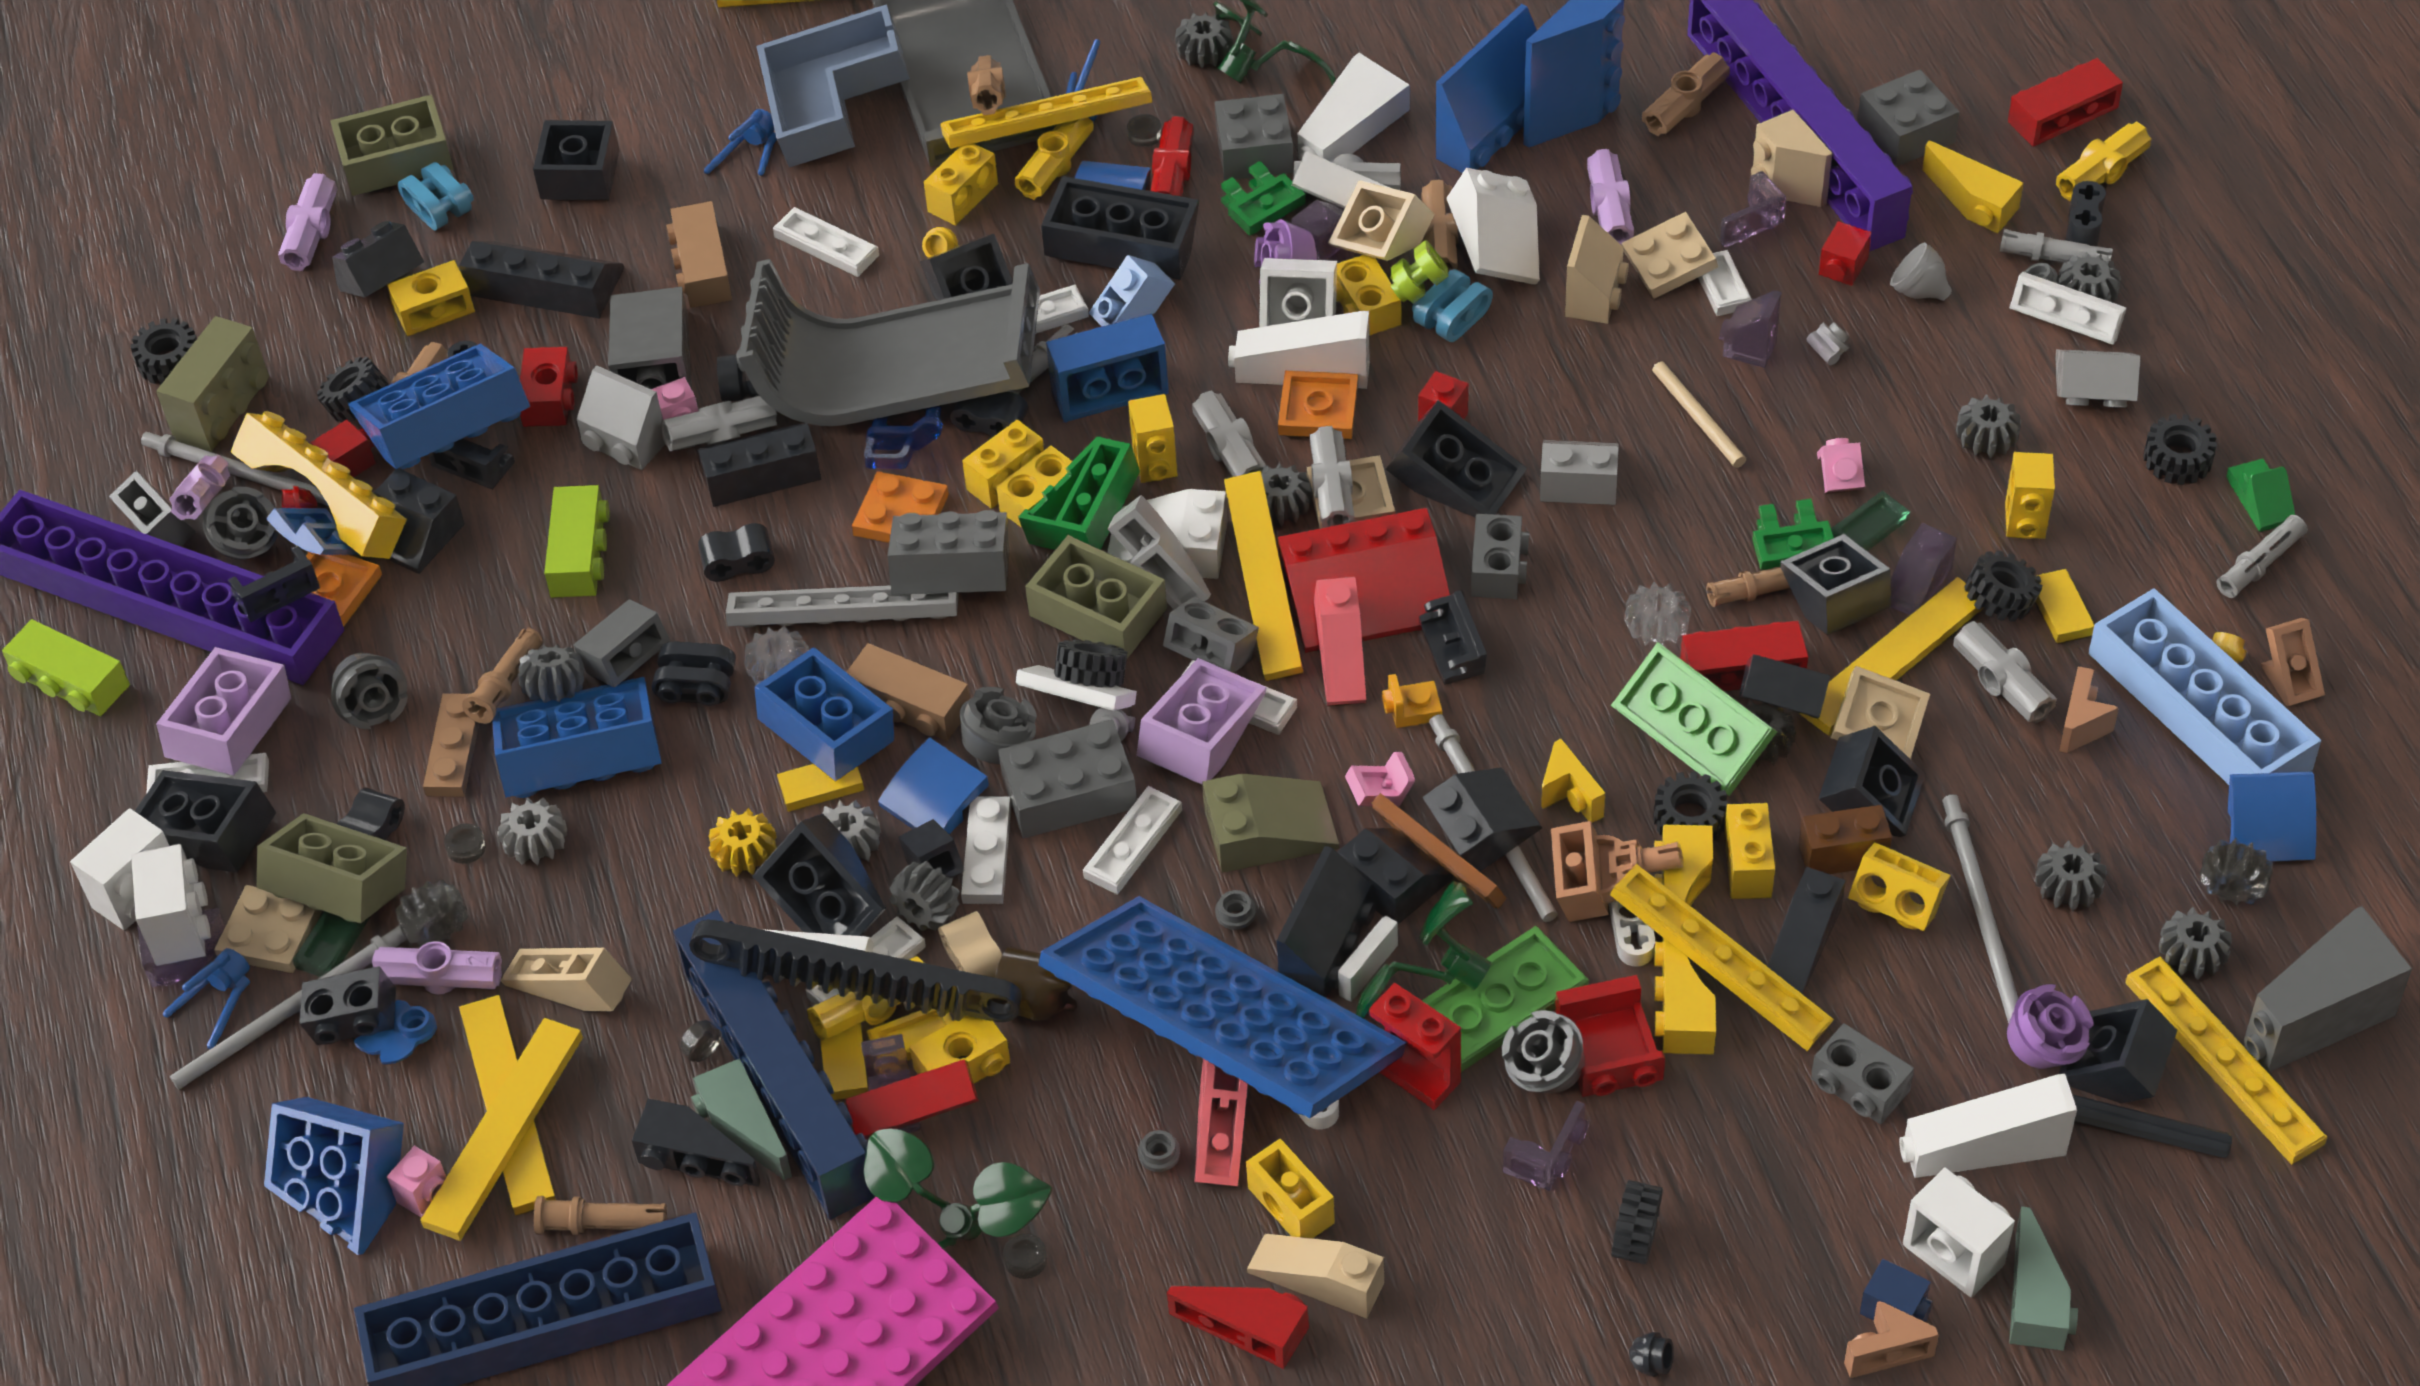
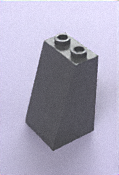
M682 287L610 295L608 366L611 372L649 389L685 377L692 389L688 311Z
M2363 906L2358 907L2257 994L2244 1038L2245 1048L2269 1073L2390 1019L2397 1014L2412 968Z

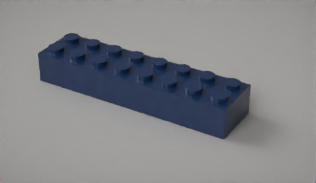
M715 910L673 930L686 980L733 1059L740 1058L770 1121L829 1220L875 1198L864 1178V1161L868 1142L862 1133L857 1135L853 1133L850 1128L853 1125V1121L848 1109L842 1101L836 1104L831 1094L834 1093V1090L826 1073L823 1070L817 1073L812 1065L815 1063L813 1053L805 1040L798 1042L794 1036L797 1030L786 1009L781 1012L775 1005L778 1002V998L771 983L768 980L763 982L758 980L756 972H750L744 977L741 976L740 970L737 968L705 962L694 956L690 951L689 944L697 923L707 919L725 922L719 911ZM703 938L708 943L716 945L721 944L719 941L715 939Z
M697 1212L354 1308L369 1386H458L722 1311Z

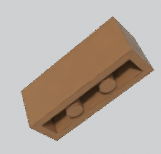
M712 201L670 209L673 223L666 224L670 245L677 244L678 248L671 249L675 270L682 269L683 272L676 274L678 287L683 288L684 294H687L690 308L732 300Z
M867 643L847 670L850 676L893 708L894 722H903L917 728L927 736H936L946 741L950 739L960 725V709L970 699L967 683Z

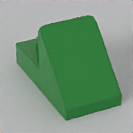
M2259 459L2228 467L2226 478L2259 532L2277 528L2287 517L2295 515L2288 475L2284 466L2270 469L2264 459Z

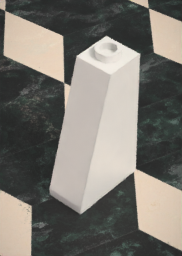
M1361 53L1356 54L1297 133L1298 159L1302 160L1306 151L1330 162H1333L1341 154L1354 153L1410 110V85Z
M1358 311L1240 330L1237 333L1236 346H1229L1228 366L1229 368H1235L1236 383L1283 385L1285 370L1358 374V388L1367 389L1370 365L1369 311Z
M2054 1075L1908 1119L1905 1137H1900L1899 1139L1903 1162H1910L1914 1178L1937 1175L1944 1167L1953 1173L2066 1156L2077 1113L2066 1075Z

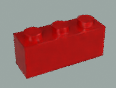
M2095 58L2011 97L2008 123L2034 147L2119 107L2123 82L2104 63Z
M1799 621L1773 622L1771 624L1750 627L1739 626L1726 630L1699 631L1693 634L1682 635L1680 658L1723 691L1739 690L1741 688L1747 660L1753 654L1807 669L1808 654Z

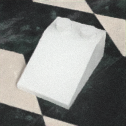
M1466 168L1446 199L1475 273L1536 285L1540 280L1537 204L1527 180L1517 176L1510 177L1492 173L1488 170L1481 171Z
M1186 489L1147 500L1177 537L1201 577L1218 579L1228 523L1226 491ZM1111 533L1108 554L1131 563L1133 556Z

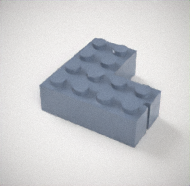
M887 4L757 46L776 138L789 167L855 147L844 100L909 79L899 35Z

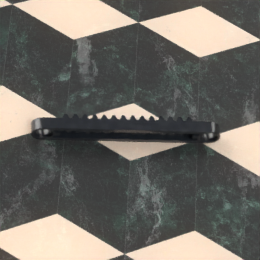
M707 919L697 923L689 944L690 951L700 960L737 968L740 970L741 976L744 977L750 972H756L758 980H763L767 975H771L774 983L778 984L786 978L789 979L792 987H796L800 982H805L807 990H812L817 985L822 986L823 992L826 994L833 989H838L840 997H845L849 992H853L856 1000L860 1001L868 995L871 996L874 1004H878L882 999H887L889 1007H895L901 1002L904 1003L905 1009L908 1011L915 1006H920L923 1014H927L931 1009H935L938 1016L942 1018L950 1012L953 1013L956 1021H960L964 1016L993 1022H1009L1017 1017L1022 1000V992L1018 986L1003 979L718 920ZM703 938H712L719 941L721 944H711L706 942ZM990 998H1001L1008 1001L1009 1004H999Z

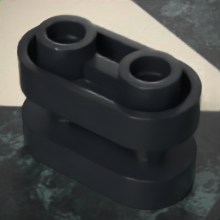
M667 642L660 648L657 661L659 668L654 674L652 691L662 701L667 703H701L707 706L723 703L729 695L731 686L729 677L734 672L736 655L728 647L719 644Z

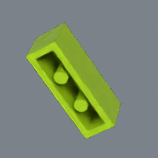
M599 485L554 487L544 572L551 598L596 596L598 580L604 579V563L602 557H600V552L607 549L606 530L603 529V523L609 522L610 509L608 500H602Z
M33 619L2 650L8 664L7 670L17 681L32 683L38 686L46 695L61 697L77 710L82 712L87 710L100 717L130 685L119 660Z

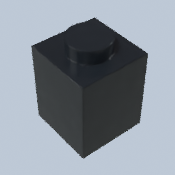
M934 819L899 836L908 865L913 862L922 864L927 861L933 869L941 867L942 874L946 877H954L964 872L954 839Z

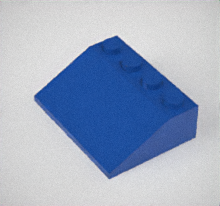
M1569 0L1526 40L1523 145L1532 147L1599 123L1609 112L1612 113L1616 110L1621 100L1619 87L1622 76L1621 53L1624 47L1622 42V29L1625 22V16L1623 15L1624 0Z
M1524 4L1515 9L1436 81V159L1461 173L1466 168L1477 170L1479 167L1485 166L1491 156L1501 147H1505L1512 137L1524 127L1526 40L1537 31L1529 9Z
M481 343L348 403L351 412L383 458L395 469L399 467L401 469L410 468L421 461V457L432 452L441 453L447 451L454 446V442L466 436L469 438L479 436L488 430V426L499 421L508 422L514 420L521 415V411L530 407L515 367Z
M645 677L622 681L615 688L610 685H603L575 692L574 697H564L560 702L550 700L544 703L542 699L497 708L496 716L492 720L495 758L505 798L511 796L526 798L536 794L539 790L552 787L555 789H567L580 781L589 779L603 781L612 778L616 773L630 770L633 772H644L653 768L654 765L662 764Z

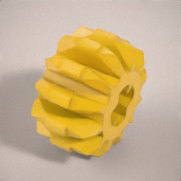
M749 808L741 815H738L732 809L730 818L718 817L717 827L710 829L709 851L711 858L717 861L718 867L721 868L722 872L732 869V873L736 877L743 870H748L753 875L755 867L761 866L777 849L775 828L772 827L771 823H768L763 813L754 816Z

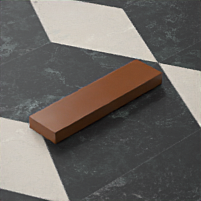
M1380 793L1371 803L1373 805L1372 808L1385 822L1398 830L1494 909H1498L1507 899L1496 884L1383 794Z

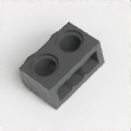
M1476 514L1471 571V597L1517 599L1518 584H1526L1527 561H1520V554L1528 555L1529 532L1522 531V516Z
M1192 597L1170 612L1163 646L1194 661L1199 658L1234 673L1252 660L1259 627Z
M1843 1023L1814 1056L1811 1079L1824 1092L1835 1094L1850 1104L1859 1115L1870 1117L1879 1124H1882L1910 1092L1914 1068ZM1841 1063V1064H1846V1065H1848V1066H1847V1067H1842V1066H1839V1065H1837V1064ZM1872 1086H1879V1087H1882L1883 1089H1882V1090L1874 1089V1088H1872Z

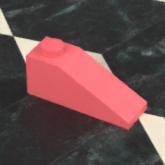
M1356 578L1317 580L1314 607L1327 706L1366 703L1361 619Z
M1203 1059L1199 1094L1195 1182L1238 1187L1248 1083L1235 1076L1226 1074L1221 1068Z

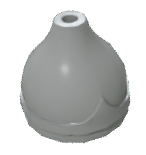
M1925 242L1915 247L1903 259L1895 270L1890 285L1895 290L1914 299L1934 298L1944 301L1952 291L1947 281L1945 264L1936 250Z

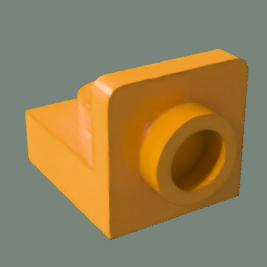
M1388 675V690L1382 691V699L1385 713L1393 714L1396 728L1429 723L1433 716L1442 714L1435 681L1399 686L1397 675Z

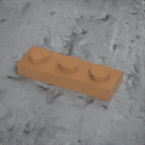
M442 694L423 784L426 796L465 797L480 724L468 717L463 710L462 702L468 694Z

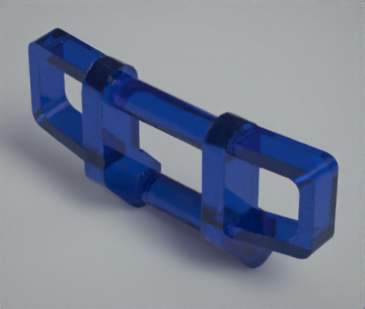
M942 405L924 408L927 409L926 416L914 423L913 426H887L888 416L873 419L872 427L867 430L864 458L866 468L905 469L911 460L914 450L922 449L941 435L943 426L940 420ZM875 450H902L898 454H875Z

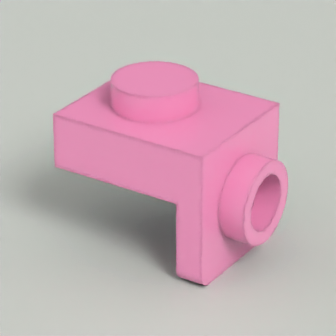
M1836 438L1826 441V446H1822L1817 452L1818 460L1822 461L1825 493L1863 490L1865 488L1860 442L1849 443L1848 438Z
M1393 752L1385 766H1351L1345 775L1358 806H1373L1371 803L1381 793L1399 807L1415 782L1413 772L1402 752Z

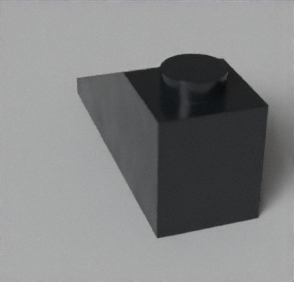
M1806 867L1794 893L1767 966L1801 994H1804L1840 914L1846 883L1844 879Z

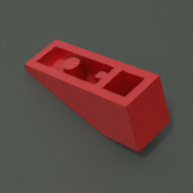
M1171 1286L1167 1291L1170 1315L1282 1369L1286 1367L1309 1329L1308 1306L1291 1293L1281 1294L1271 1288Z

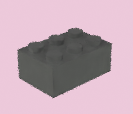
M983 510L978 513L958 514L949 511L939 515L906 513L901 516H893L887 555L891 594L1006 591L1010 555L1007 512Z
M1113 719L998 749L1002 779L1008 797L1011 799V806L1023 839L1128 811L1137 801L1135 779Z

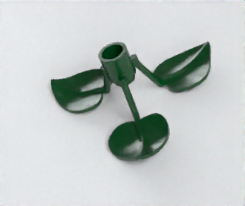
M1239 0L1243 2L1247 10L1246 18L1231 7L1214 1L1215 15L1220 14L1222 19L1237 21L1241 26L1235 45L1232 46L1218 69L1240 84L1251 68L1257 71L1264 62L1283 49L1301 54L1317 63L1326 72L1332 85L1336 82L1331 68L1319 55L1291 40L1289 42L1283 40L1258 60L1253 59L1257 52L1244 44L1250 29L1260 37L1263 33L1251 20L1255 11L1265 18L1268 14L1255 0Z
M1453 881L1448 886L1440 900L1430 910L1419 936V939L1427 946L1437 934L1450 946L1440 963L1446 968L1445 972L1395 961L1390 965L1385 964L1371 979L1361 994L1356 1007V1015L1363 1019L1365 1018L1370 1007L1386 987L1389 979L1398 971L1442 979L1449 985L1455 978L1473 990L1479 986L1491 966V961L1464 944L1461 945L1443 928L1454 916L1468 906L1473 905L1464 884Z
M882 1129L875 1131L868 1141L864 1161V1178L869 1190L875 1197L887 1202L904 1201L914 1190L920 1196L940 1207L942 1213L939 1223L941 1230L947 1235L944 1240L937 1243L942 1249L954 1246L957 1239L973 1240L982 1231L995 1237H1006L1017 1233L1039 1214L1052 1192V1187L1049 1184L1038 1179L1024 1168L1013 1163L999 1162L985 1168L977 1177L973 1187V1194L978 1202L977 1204L972 1206L959 1203L950 1204V1202L944 1201L919 1184L926 1180L934 1170V1160L931 1151L921 1139L902 1130Z

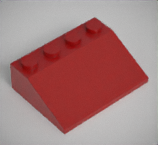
M1427 508L1278 537V553L1286 591L1305 653L1320 650L1314 607L1317 580L1356 578L1362 641L1422 630L1419 624V616L1427 613L1424 604L1450 595L1436 534Z

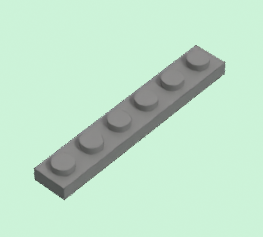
M891 585L729 593L726 620L727 626L750 628L756 625L769 624L790 626L795 623L814 622L818 624H829L836 621L863 623L880 619L904 621L909 618L925 617L943 619L948 616H957L959 593L892 595Z

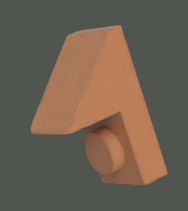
M2299 618L2266 628L2272 660L2263 662L2261 665L2285 705L2291 706L2324 696L2325 692L2309 619Z
M2078 666L2059 749L2060 752L2068 753L2111 733L2115 728L2119 709L2114 705L2095 702L2098 687L2091 685L2093 669Z
M1879 1301L1877 1302L1874 1316V1324L1878 1334L1866 1332L1858 1335L1852 1341H1848L1844 1364L1850 1378L1934 1357L1939 1334L1936 1327Z

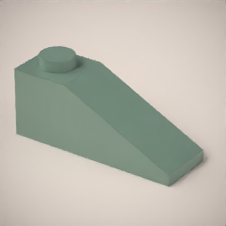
M740 1058L694 1077L693 1081L697 1094L691 1096V1100L696 1113L702 1118L707 1117L712 1126L783 1180L792 1177L787 1154Z
M2021 1206L2016 1228L2009 1344L2063 1351L2067 1335L2076 1334L2078 1308L2070 1307L2071 1289L2031 1208Z

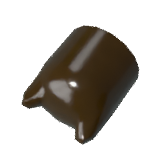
M1011 946L1007 947L998 964L995 978L1012 982L1021 990L1022 1000L1017 1016L1026 1017L1034 1021H1047L1060 1011H1074L1077 1008L1076 1000L1068 995V990L1072 987V984L1058 979L1053 973L1038 965L1041 953ZM1001 998L991 999L999 1004H1009L1008 1001Z

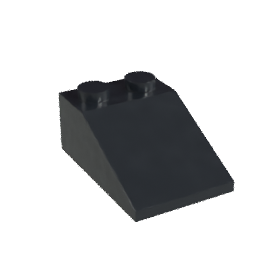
M1437 400L1420 419L1385 468V470L1414 492L1475 518L1476 514L1495 515L1527 469L1526 466L1440 400Z
M162 770L135 810L136 813L164 832L169 846L181 844L186 858H193L195 864L206 869L238 873L276 815V811L256 781Z
M824 814L802 820L752 876L803 932L862 936L886 909L851 843Z

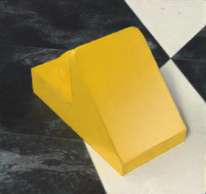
M1559 739L1554 742L1543 780L1541 807L1544 809L1567 797L1571 807L1576 812H1582L1586 819L1593 823L1604 817L1605 792L1563 740Z

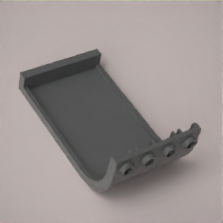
M872 0L874 8L887 4L896 26L909 79L899 82L930 167L942 164L959 148H949L942 135L941 123L981 113L980 110L973 108L967 72L971 71V66L976 64L980 56L991 55L992 59L1001 63L1003 69L1006 98L1002 100L1003 104L998 106L997 109L1051 97L1013 0ZM1057 124L974 144L990 152L1038 141L1039 136L1047 131H1053Z
M771 259L758 261L756 264L754 278H751L750 300L746 303L745 325L741 328L740 350H737L736 354L737 363L740 370L746 372L759 396L773 409L791 419L812 425L840 426L1026 388L1030 385L1040 288L1029 263L1014 267L1013 284L849 319L826 317L806 309L787 292Z

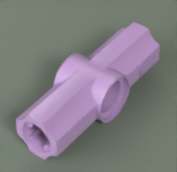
M1609 149L1597 150L1595 154L1587 159V170L1591 182L1590 199L1592 213L1594 216H1598L1599 225L1621 244L1634 236V227L1630 215L1628 181H1623L1618 155L1611 153Z
M314 173L311 178L306 179L297 205H291L287 210V232L278 256L281 264H285L291 270L303 271L306 266H309L319 239H325L329 234V212L338 189L335 181L327 178L325 174Z
M205 455L170 497L169 500L172 504L171 513L180 520H195L224 487L225 482L230 477L228 472L229 463L220 455L211 457Z
M438 941L426 943L419 949L379 947L378 950L374 951L372 959L373 967L380 966L393 984L424 986L428 992L437 995L450 992L455 987L495 989L496 986H499L502 976V959L499 952L450 950L449 946Z

